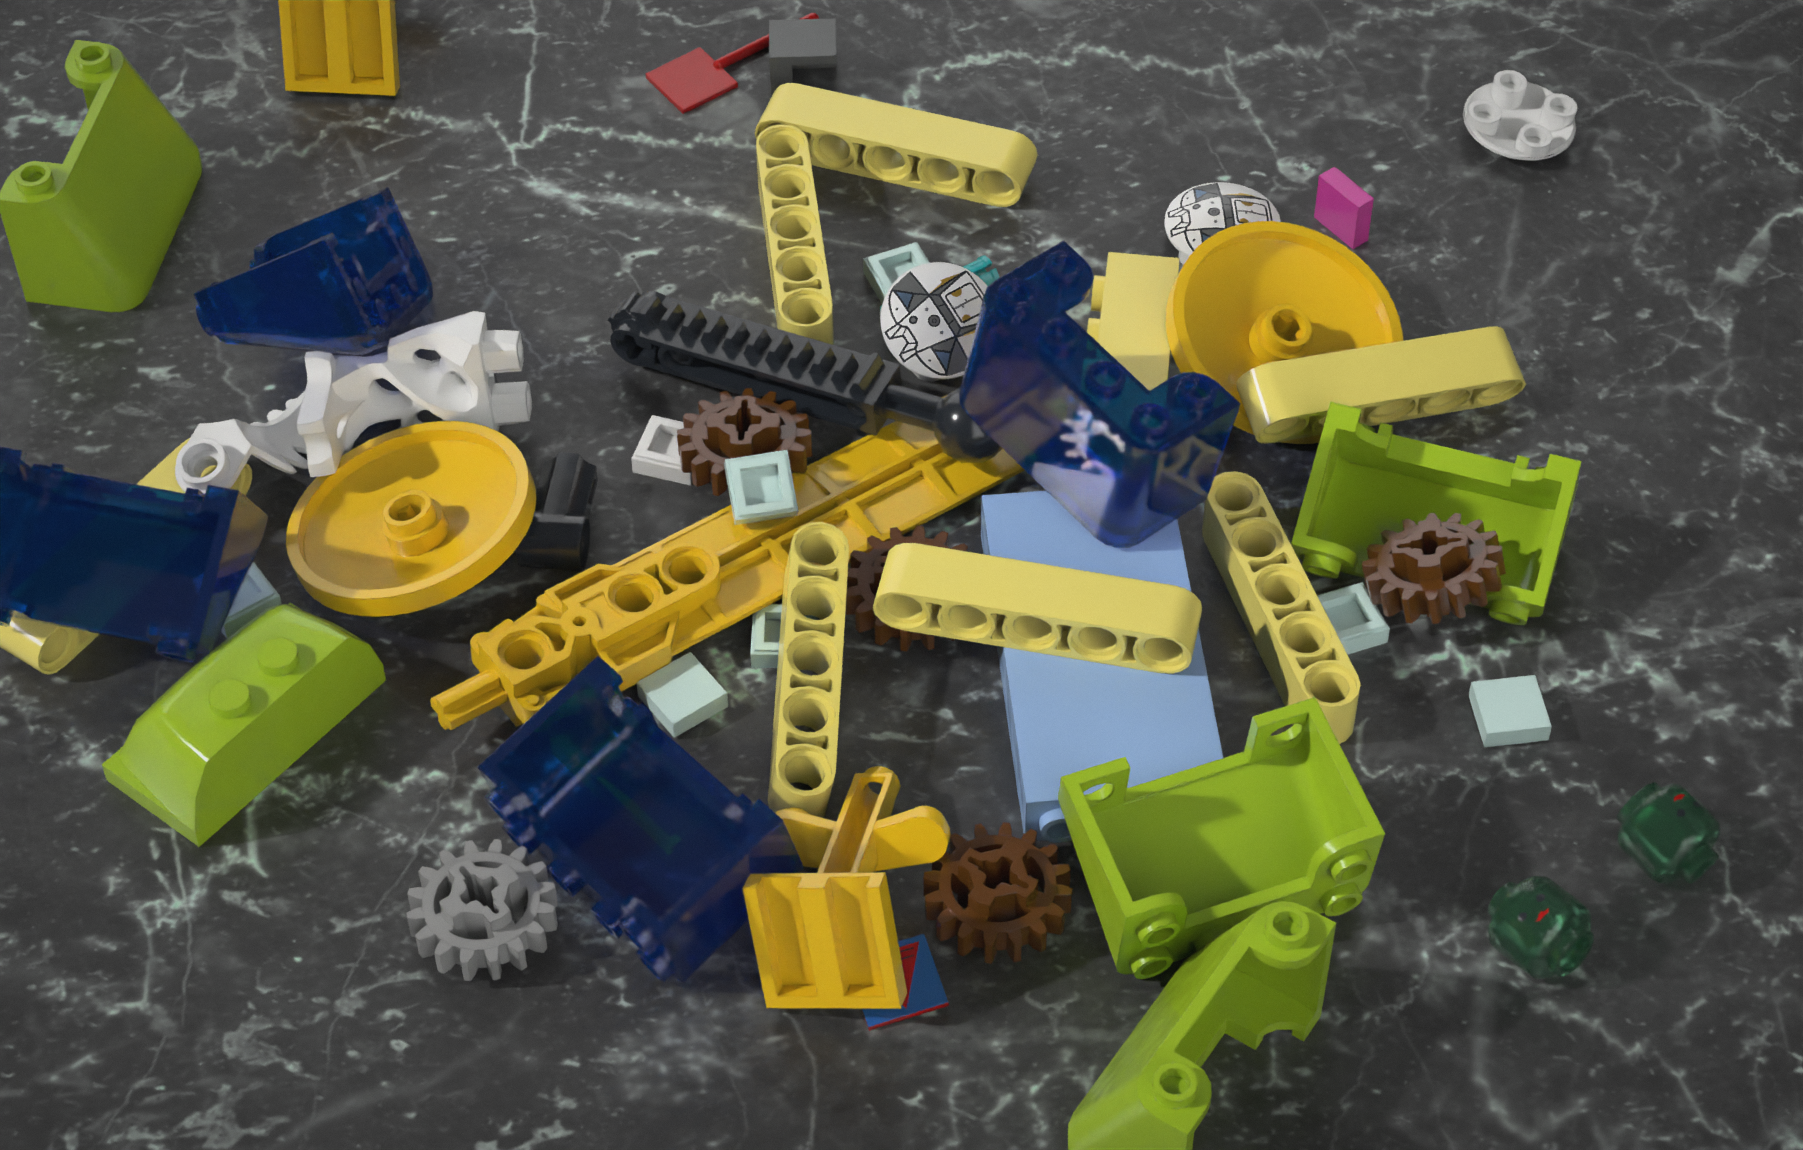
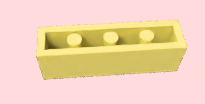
M1108 252L1106 276L1094 275L1091 311H1099L1101 316L1100 319L1089 318L1086 354H1094L1096 357L1095 362L1083 361L1080 398H1089L1090 406H1078L1074 440L1075 443L1086 444L1085 469L1158 475L1171 357L1166 333V306L1174 280L1179 274L1180 258Z

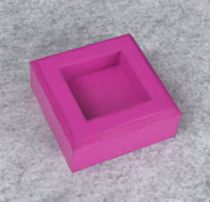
M1333 167L1319 175L1314 218L1350 248L1355 249L1368 241L1374 198L1339 169Z

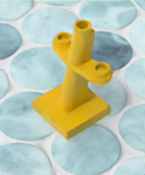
M278 0L285 91L396 96L400 88L395 0Z
M874 766L867 769L864 773H855L837 822L810 815L800 808L782 809L775 812L769 818L764 832V844L768 852L782 863L818 868L817 873L750 874L742 888L766 1008L901 1009L907 995V988L886 872H874L933 863L939 860L947 850L950 840V827L943 814L930 806H918L891 816L900 790V781L897 775L890 769ZM878 782L883 784L880 794L874 793L869 788L868 783Z

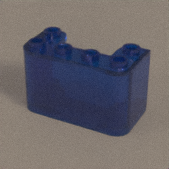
M1063 240L993 281L986 288L959 392L960 405L967 415L1096 539L1105 545L1115 548H1130L1140 544L1207 500L1241 403L1218 382L1209 376L1196 372H1183L1175 375L1149 391L1066 313L1089 296L1094 276L1092 268L1086 260Z
M597 656L477 767L491 789L484 796V799L492 810L505 822L502 828L518 847H525L528 856L536 849L551 861L546 866L547 872L570 896L574 897L582 890L596 903L590 909L593 916L616 939H619L625 933L639 948L635 954L653 975L662 982H665L672 975L684 983L749 920L742 889L749 875L798 873L803 868V864L784 821L760 799L753 804L743 793L738 797L734 795L658 727L651 711L642 703L638 706L631 698H624L619 688L623 683L621 676L603 659Z

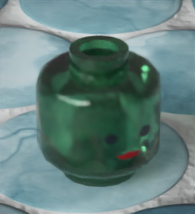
M1656 782L1650 783L1633 795L1617 815V820L1622 824L1618 831V844L1620 848L1657 883L1667 884L1680 877H1683L1688 883H1692L1703 876L1719 857L1712 849L1720 835L1719 821L1687 788L1680 784L1671 783L1661 787Z
M1530 876L1519 883L1508 882L1495 893L1488 907V913L1491 916L1488 926L1490 944L1534 979H1545L1554 975L1558 977L1569 975L1581 965L1592 948L1594 934L1590 931V911L1578 899L1546 876Z

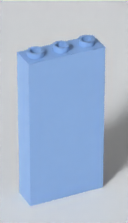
M1170 481L982 495L981 541L983 554L1175 585L1191 592ZM1199 629L1189 667L1173 674L1156 673L997 646L1023 833L1030 829L1037 831V841L1062 843L1072 840L1058 800L1062 776L1126 757L1131 767L1127 788L1223 758ZM1106 783L1091 787L1084 791L1083 794L1093 793L1102 788Z

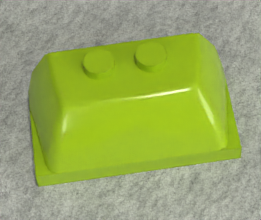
M291 602L289 604L269 607L201 659L137 719L123 747L102 764L106 780L200 847L386 681L383 664L370 644L339 625L303 611Z

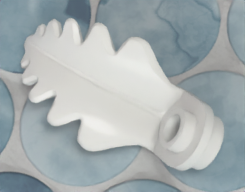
M305 391L298 398L288 400L285 403V411H270L267 415V423L253 422L248 424L237 419L198 424L188 443L183 446L176 459L175 477L182 490L190 497L200 500H209L223 495L233 486L251 455L289 474L297 472L293 466L308 469L307 460L298 454H307L303 436L298 434L296 425ZM212 465L217 466L212 473L201 477V473L205 468Z

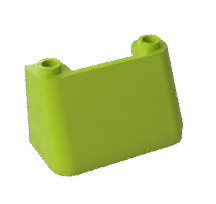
M75 40L66 58L65 70L69 82L76 88L83 89L88 108L86 117L63 164L31 161L12 171L0 191V214L26 302L104 312H124L135 308L147 297L201 177L203 167L196 143L119 49L113 45L101 42Z
M1330 402L1291 542L1297 557L1303 560L1302 567L1304 571L1325 578H1338L1339 572L1364 578L1362 562L1369 560L1366 548L1371 544L1383 545L1382 531L1390 530L1399 533L1404 530L1402 520L1410 519L1418 525V521L1426 520L1429 513H1435L1438 519H1441V522H1447L1453 514L1458 513L1461 514L1462 522L1465 526L1477 519L1482 520L1485 532L1496 531L1499 546H1502L1506 574L1500 576L1502 584L1500 591H1486L1488 604L1484 608L1490 609L1489 616L1515 625H1525L1528 617H1540L1544 611L1577 491L1581 461L1549 454L1547 466L1535 467L1534 470L1529 469L1530 458L1517 455L1515 463L1394 435L1393 425L1381 422L1378 433H1375L1373 427L1359 423L1362 413L1360 408Z
M1275 902L1262 907L1193 952L1184 960L1073 1112L1068 1124V1150H1192L1194 1131L1206 1116L1212 1098L1211 1082L1201 1066L1223 1035L1227 1034L1256 1050L1263 1040V1036L1276 1030H1292L1291 1035L1304 1042L1320 1019L1336 922L1294 902Z

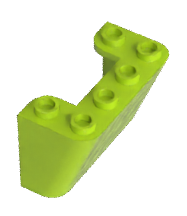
M1315 697L1253 716L1245 750L1241 753L1127 788L1131 767L1126 757L1062 776L1060 779L1059 804L1117 972L1121 974H1134L1137 979L1151 978L1164 972L1173 962L1188 958L1193 952L1262 907L1275 902H1294L1319 914L1325 913L1326 916L1331 917L1354 909L1363 899L1361 893L1365 891L1370 882L1385 836L1378 818ZM1294 724L1288 730L1280 734L1270 736L1276 730L1286 725ZM1106 783L1102 788L1093 793L1083 794L1084 791L1091 787Z

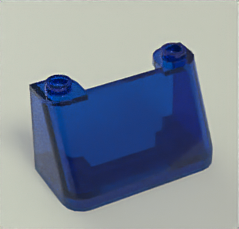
M386 187L264 238L254 248V259L250 260L249 270L223 281L203 286L193 294L197 301L196 314L201 327L209 336H216L225 344L365 355L387 346L389 340L396 337L432 301L433 286L427 268L390 189Z
M0 446V626L9 627L11 619L14 617L157 645V654L184 662H195L197 652L210 653L263 542L269 518L265 512L239 490L208 485L205 494L198 489L188 487L186 493L77 474L67 466L58 463H52L51 467L42 464H32V467L25 463L27 453L22 450Z

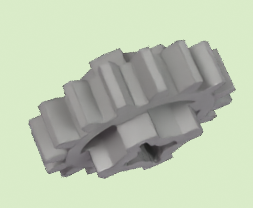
M499 839L493 840L487 852H478L473 840L465 841V855L455 858L452 853L445 849L439 852L441 868L435 870L422 866L418 871L421 887L409 888L407 893L411 910L406 913L411 937L416 938L418 952L422 958L435 955L437 970L442 974L449 971L455 964L461 965L465 981H471L476 975L478 968H488L492 979L497 980L501 978V964L510 961L513 966L522 971L527 968L525 956L527 949L541 953L546 951L545 932L555 931L558 926L555 909L558 906L555 883L548 882L547 868L543 861L529 865L528 852L523 846L514 850L509 856L503 854L502 843Z

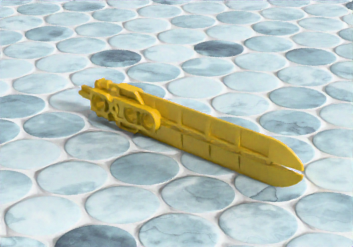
M1003 377L967 385L983 386L999 395L1010 413L1012 422L1007 445L995 457L983 463H961L943 452L934 435V431L896 420L881 428L877 436L869 434L808 465L805 473H792L798 506L797 516L735 525L732 507L729 505L613 565L597 564L545 590L544 594L537 597L536 607L513 622L510 619H506L489 632H480L471 638V659L480 673L431 698V707L438 714V722L445 730H453L499 706L516 727L521 724L528 727H539L546 722L548 717L575 708V700L600 691L605 696L624 691L637 684L636 682L670 664L674 655L782 599L784 575L794 533L801 526L811 522H824L834 525L841 530L848 540L849 564L850 554L853 550L867 553V538L871 535L883 542L889 541L890 528L897 527L902 532V535L915 529L917 525H923L1043 460L1057 447L1065 436L1071 422L1073 401L1068 394H1065L1028 410L1060 390V386L1049 379ZM810 562L811 564H815V565H818V566H819V565H822V564L817 563V562ZM591 675L595 678V680L575 687L577 678H585Z

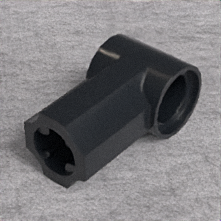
M558 452L557 456L552 460L544 461L536 491L534 516L526 535L516 550L518 565L583 572L585 569L590 545L589 515L598 477L596 466L585 461L580 454Z

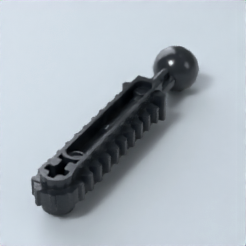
M646 291L641 295L638 292H633L626 301L621 300L607 320L611 323L613 332L610 336L613 350L619 357L630 364L649 367L742 395L745 388H752L754 397L760 399L768 392L773 391L776 392L778 405L793 400L796 402L797 412L806 413L809 416L856 429L859 436L865 437L867 433L877 436L886 420L890 418L934 431V435L943 452L961 463H983L995 457L1007 445L1012 422L1010 413L999 395L983 386H962L950 392L945 398L903 387L900 364L883 360L875 352L871 356L673 299L656 291Z

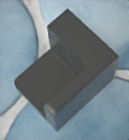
M836 18L769 20L771 97L780 85L793 83V69L834 68L837 66Z

